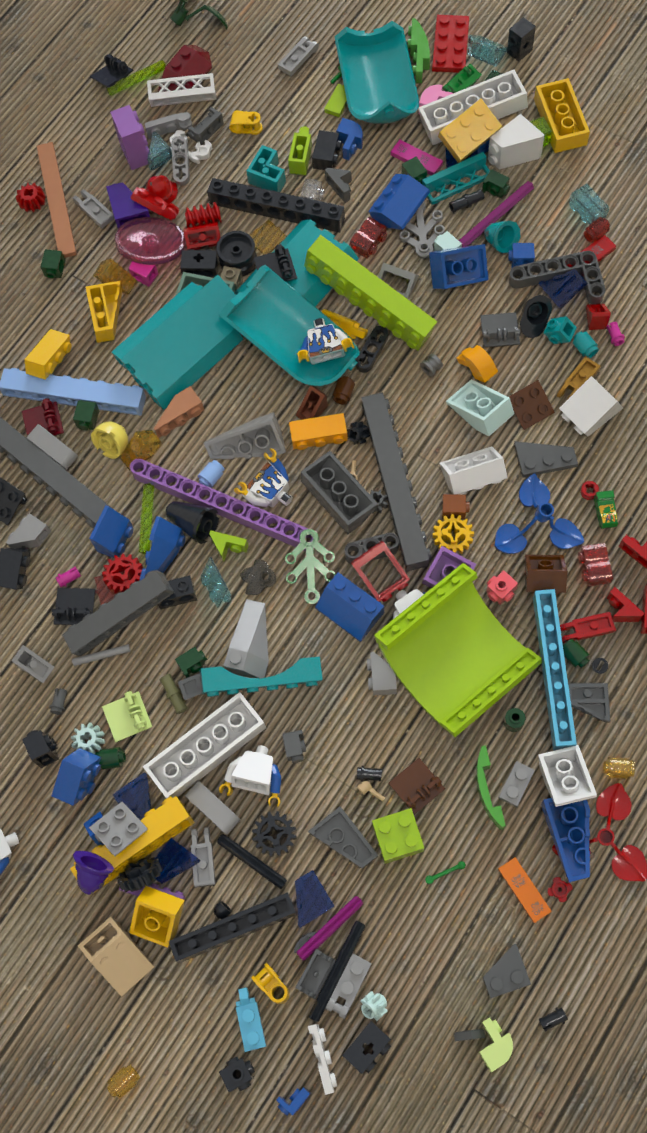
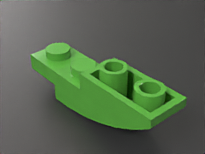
M412 18V26L409 25L408 36H411V39H408L407 47L411 49L410 56H413V63H416V65H413V75L416 76V83H422L423 70H430V49L422 26L416 18Z

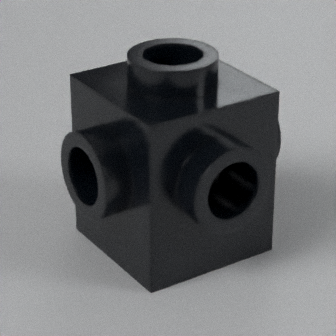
M238 1056L226 1062L228 1067L219 1071L228 1092H232L237 1088L239 1091H242L251 1086L250 1081L254 1079L253 1073H255L250 1060L246 1061L245 1058L239 1060ZM237 1070L241 1071L240 1078L236 1076Z

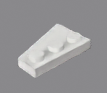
M318 1024L308 1026L309 1033L313 1037V1049L316 1058H318V1068L325 1095L334 1093L337 1081L335 1073L330 1074L328 1066L332 1064L329 1050L325 1051L323 1042L327 1041L324 1028H319Z

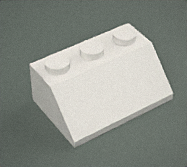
M492 446L440 462L448 488L453 494L463 495L469 490L482 489L485 485L497 484L507 479L504 459Z

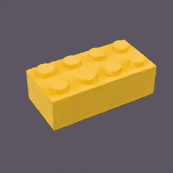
M569 78L536 86L534 102L554 153L586 146L590 131Z

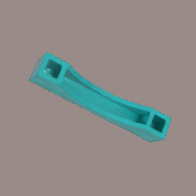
M320 656L300 658L286 671L266 678L242 677L229 672L221 666L200 669L202 694H207V697L219 696V692L235 695L239 693V690H247V693L259 692V688H267V691L279 690L278 686H286V689L298 688V684H306V687L318 686V682L323 680Z

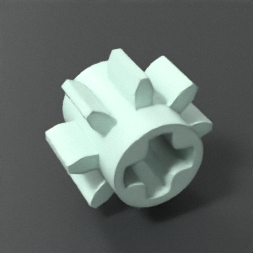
M371 991L361 1000L363 1004L361 1011L368 1019L374 1018L378 1021L388 1012L385 1008L387 1001L380 993L374 995L373 991Z

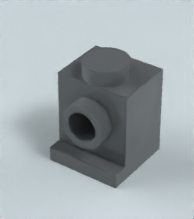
M303 731L283 733L287 760L292 761V763L304 761L303 752H306L305 741L300 740L304 738Z

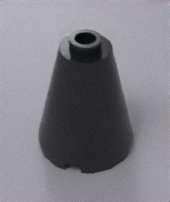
M173 501L166 507L167 518L180 527L195 542L200 544L206 543L205 539L208 536L210 537V530L216 531L219 518L216 517L218 511L212 507Z

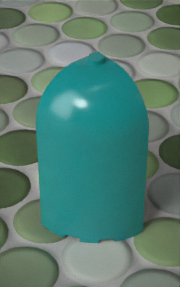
M393 21L381 28L373 29L374 32L365 33V31H356L345 27L335 36V43L350 113L361 121L373 124L397 122L415 113L419 107V98L403 27Z
M266 265L261 266L246 284L248 289L242 293L239 292L232 298L219 314L220 317L292 377L304 384L312 386L330 384L340 378L347 369L351 371L358 363L356 358L360 355V352L353 340L354 348L348 347L343 357L313 365L311 361L307 362L306 359L301 360L299 363L297 353L300 351L304 338L308 336V330L315 328L314 320L323 318L325 325L333 324L335 329H340L347 336L348 334Z

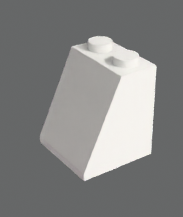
M520 114L490 137L488 160L490 164L495 165L499 170L537 160L542 154L545 135Z
M591 376L559 409L563 412L561 416L568 423L572 421L575 424L573 428L580 435L584 433L586 436H590L621 411L623 407Z

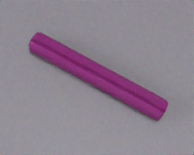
M358 896L352 898L296 952L301 960H306L363 905V901Z

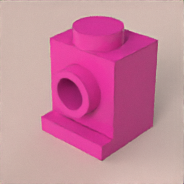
M136 258L129 266L132 279L150 287L159 274L156 264L152 263L150 265L145 260L141 261Z

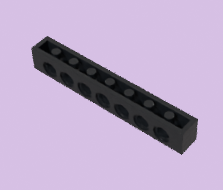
M212 178L207 190L211 205H213V202H216L217 206L297 224L302 220L311 219L316 223L315 227L338 233L341 232L345 220L344 206L216 178Z

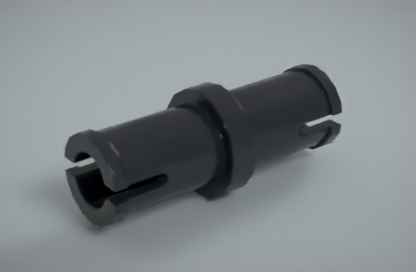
M479 189L471 194H464L461 198L449 202L450 210L454 213L465 207L469 208L472 204L484 200V193Z

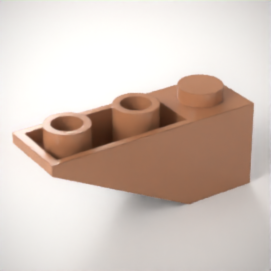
M191 386L174 396L157 422L154 430L158 438L168 435L171 430L183 426L186 421L199 416L204 411L202 401Z

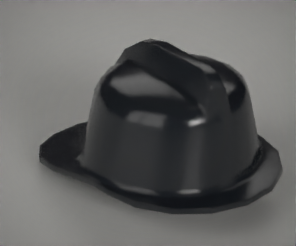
M543 295L534 296L523 305L520 328L526 337H538L545 330L552 311V302L548 297Z

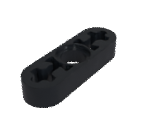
M376 326L371 332L360 355L356 359L358 371L366 373L372 369L388 340V329L386 327ZM383 333L377 341V334ZM369 346H375L377 347V351L369 352L367 348ZM367 356V364H364V366H362L361 363L365 362Z

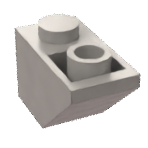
M29 513L27 517L21 520L15 532L9 535L6 544L14 549L21 548L22 546L26 548L38 547L48 537L51 530L45 523Z
M370 652L371 659H367V670L372 671V678H368L369 690L373 689V696L397 694L396 674L386 661L375 652Z

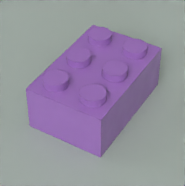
M130 105L111 111L120 146L131 170L150 164L148 156H151L148 146H146L148 145L146 137L142 135L145 134L143 126L137 122L139 118L136 111H132Z

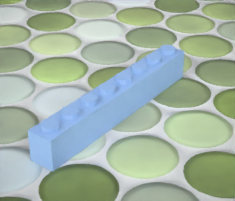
M4 368L0 380V391L3 396L37 401L48 398L52 402L57 401V404L77 406L78 400L96 402L99 410L142 416L146 400L144 389L136 385L131 387L124 386L121 383L110 384L101 380L96 382L89 381L86 378L76 379L66 375L55 376L53 374H50L44 380L26 374V371H20L17 368Z

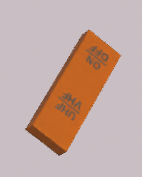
M516 857L498 868V871L533 923H536L552 912Z

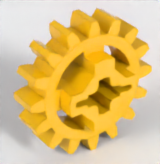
M451 514L449 519L447 516H444L443 522L438 520V526L433 528L432 538L435 539L434 545H439V550L441 546H444L455 553L459 551L460 554H463V548L469 550V544L473 543V538H471L474 537V531H471L472 524L467 525V518L462 521L461 515L454 518V515ZM452 530H453V533L455 534V540H453V536H452V534H451V533H452Z

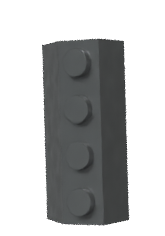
M331 451L301 471V482L347 534L361 526L378 506V503Z

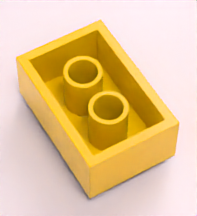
M479 99L439 132L438 137L455 160L460 163L486 143L493 134L502 128V125L484 101Z

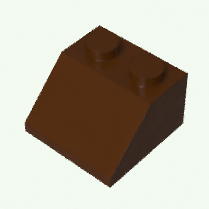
M525 554V586L527 592L534 594L538 590L555 589V594L566 593L568 571L564 555Z

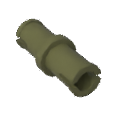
M167 674L161 677L159 680L167 693V699H170L176 710V714L186 711L188 707L172 675Z

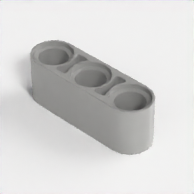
M39 424L26 437L65 470L78 458L74 451Z
M199 780L184 795L226 835L241 820Z

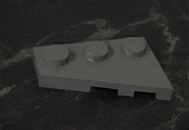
M514 441L522 478L534 473L539 475L578 467L574 447Z
M341 806L308 831L312 836L361 869L378 857V854Z

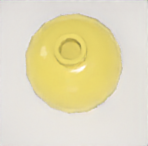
M103 422L91 433V440L97 450L101 448L105 451L103 455L108 458H118L127 448V433L123 426L115 422Z

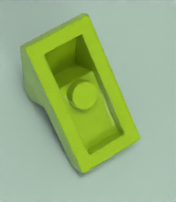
M210 530L211 540L223 561H225L228 549L235 553H247L249 547L247 539Z

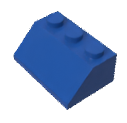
M395 174L368 212L377 227L403 230L428 196L430 190L410 175Z
M339 572L326 586L315 606V609L359 642L365 638L384 614L383 604Z

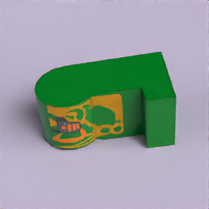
M613 490L596 492L593 499L601 529L618 526Z

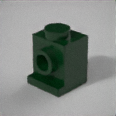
M491 169L483 181V193L485 194L487 191L499 198H502L504 195L506 196L510 190V178Z
M195 647L175 659L186 678L190 677L191 673L199 672L205 665V661L208 660L203 651L200 650L198 652Z

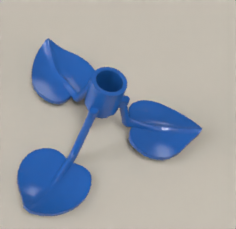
M534 473L523 482L519 490L521 503L526 507L534 505V508L537 509L534 519L521 532L513 524L502 525L496 532L494 546L506 554L521 552L527 545V540L523 534L537 520L539 522H547L549 520L550 528L553 529L549 535L550 540L557 548H573L583 544L584 538L579 529L567 519L559 518L553 525L554 517L552 514L554 513V507L548 503L550 500L549 489Z

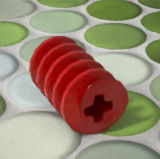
M213 202L212 208L209 203L206 204V209L203 208L202 204L199 206V210L193 206L192 212L186 207L187 227H190V224L196 226L197 223L202 225L203 222L208 224L210 220L217 222V219L222 223L219 206H217L216 202Z

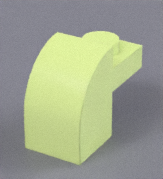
M487 1018L481 1023L493 1043L480 1050L479 1054L489 1071L493 1072L509 1060L513 1050V1041L510 1033H506L501 1037L499 1033L502 1032V1029L497 1021Z

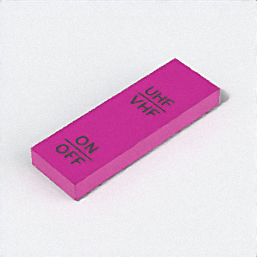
M400 139L391 150V156L403 162L417 156L429 175L436 174L443 165L442 160Z

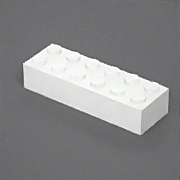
M515 70L419 107L421 123L432 145L442 142L438 137L439 132L479 99L484 101L497 120L528 108L527 92Z
M239 692L145 764L143 768L166 799L171 796L178 797L266 729L265 723Z

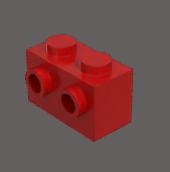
M218 222L184 228L187 249L198 250L202 248L201 246H217L221 238Z

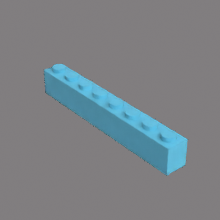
M555 589L535 591L533 605L540 657L543 662L542 671L553 751L576 746L577 743Z

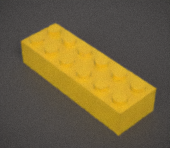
M177 796L168 797L161 803L162 806L156 810L153 808L144 814L145 817L140 821L148 830L118 855L114 856L102 844L91 851L106 859L114 867L113 872L105 879L102 887L118 877L119 873L124 872V868L128 864L147 857L195 823ZM74 862V866L70 870L77 879L76 862Z

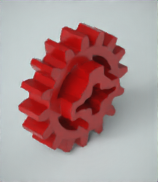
M122 553L121 558L114 555L115 560L108 559L109 565L103 566L105 569L102 572L103 581L107 584L109 590L113 589L114 593H117L119 590L124 592L129 589L132 583L139 581L143 569L137 557L133 559L131 554L125 557V554Z

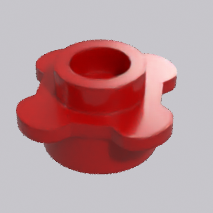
M555 877L547 893L549 896L558 898L559 902H565L567 894L572 891V885L561 880L560 877Z

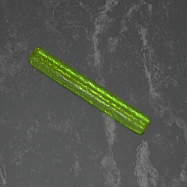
M160 60L117 81L115 85L106 87V90L112 96L164 71L166 64L163 60Z
M151 483L143 485L139 553L146 554V551L150 550L151 544L149 539L152 529L154 486Z

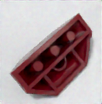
M183 45L166 65L162 79L207 74L212 69L209 52L196 45ZM187 81L184 87L192 89L195 84L192 81ZM171 83L167 88L170 91H174L178 85Z

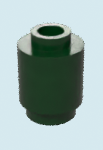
M570 639L563 645L564 657L575 668H583L589 663L588 657L590 654L577 641L575 642L573 639Z
M518 708L508 710L504 718L505 728L510 732L520 731L526 720L524 712Z
M120 747L102 749L95 753V755L101 757L99 765H101L103 770L122 767L123 763L126 762L125 751H122Z

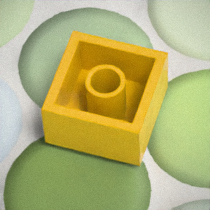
M145 886L136 899L129 933L168 948L170 945L169 941L173 940L177 934L185 900Z

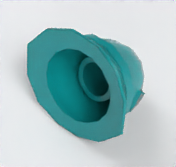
M513 221L495 222L484 230L487 242L501 253H508L509 250H512L513 243H518L520 240V228Z

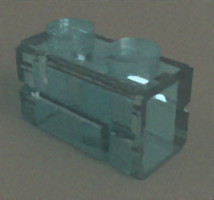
M587 183L580 187V189L572 192L569 200L571 209L577 211L582 221L590 226H594L608 215L610 207Z

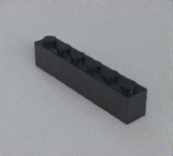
M287 892L170 940L169 944L175 961L182 963L297 915L290 894Z

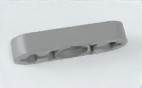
M182 136L175 137L172 140L173 178L180 186L188 184L190 180L188 144ZM179 143H182V145H181V151H182V152H179V149H178V147H177V146H179ZM178 158H185L183 164L179 165L176 163ZM180 170H182L184 175L181 180L179 179V177L181 176Z

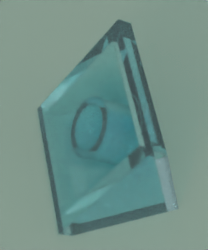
M469 35L467 55L497 67L506 54L507 47L481 35Z

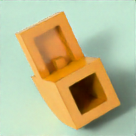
M476 345L474 348L464 349L456 357L459 364L470 368L476 380L485 383L498 373L490 355L479 345Z

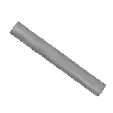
M127 644L73 658L72 663L73 666L131 652L130 646Z

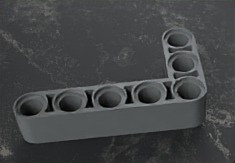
M583 251L513 267L510 271L509 284L515 289L574 277L578 274V276H581L585 294L590 304H600L605 294V285L597 257L592 251ZM571 264L574 267H567L566 265ZM514 276H520L521 278L516 279Z

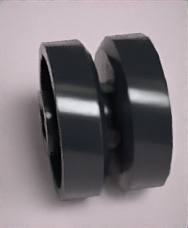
M231 231L219 239L217 254L222 270L224 266L241 269L243 277L255 269L254 257H257L256 247L253 238L248 233Z

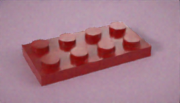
M437 14L432 72L459 73L466 66L469 16Z

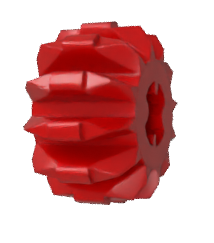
M27 182V186L21 185V190H17L16 201L19 207L27 213L30 210L35 212V209L41 210V206L45 205V193L35 183L30 185Z

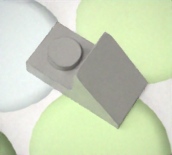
M24 645L21 646L11 660L19 669L27 672L41 683H44L54 669V666Z

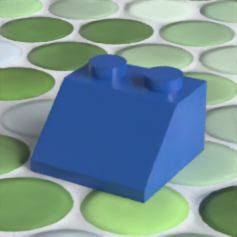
M105 505L89 539L97 552L114 558V555H117L119 558V555H122L125 550L127 539L133 534V525L128 518Z

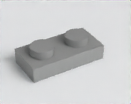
M516 761L499 799L518 807L535 770Z

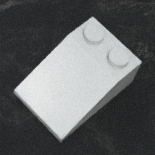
M579 745L538 755L540 771L556 807L597 797Z

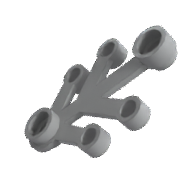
M425 201L415 212L418 227L408 222L405 226L407 230H403L399 234L400 240L416 248V254L423 259L429 257V252H433L435 239L445 233L443 225L435 226L443 219V213L440 210H435L432 213V219L426 225L424 224ZM435 226L434 234L427 240L426 235ZM409 231L417 235L420 242L410 237Z

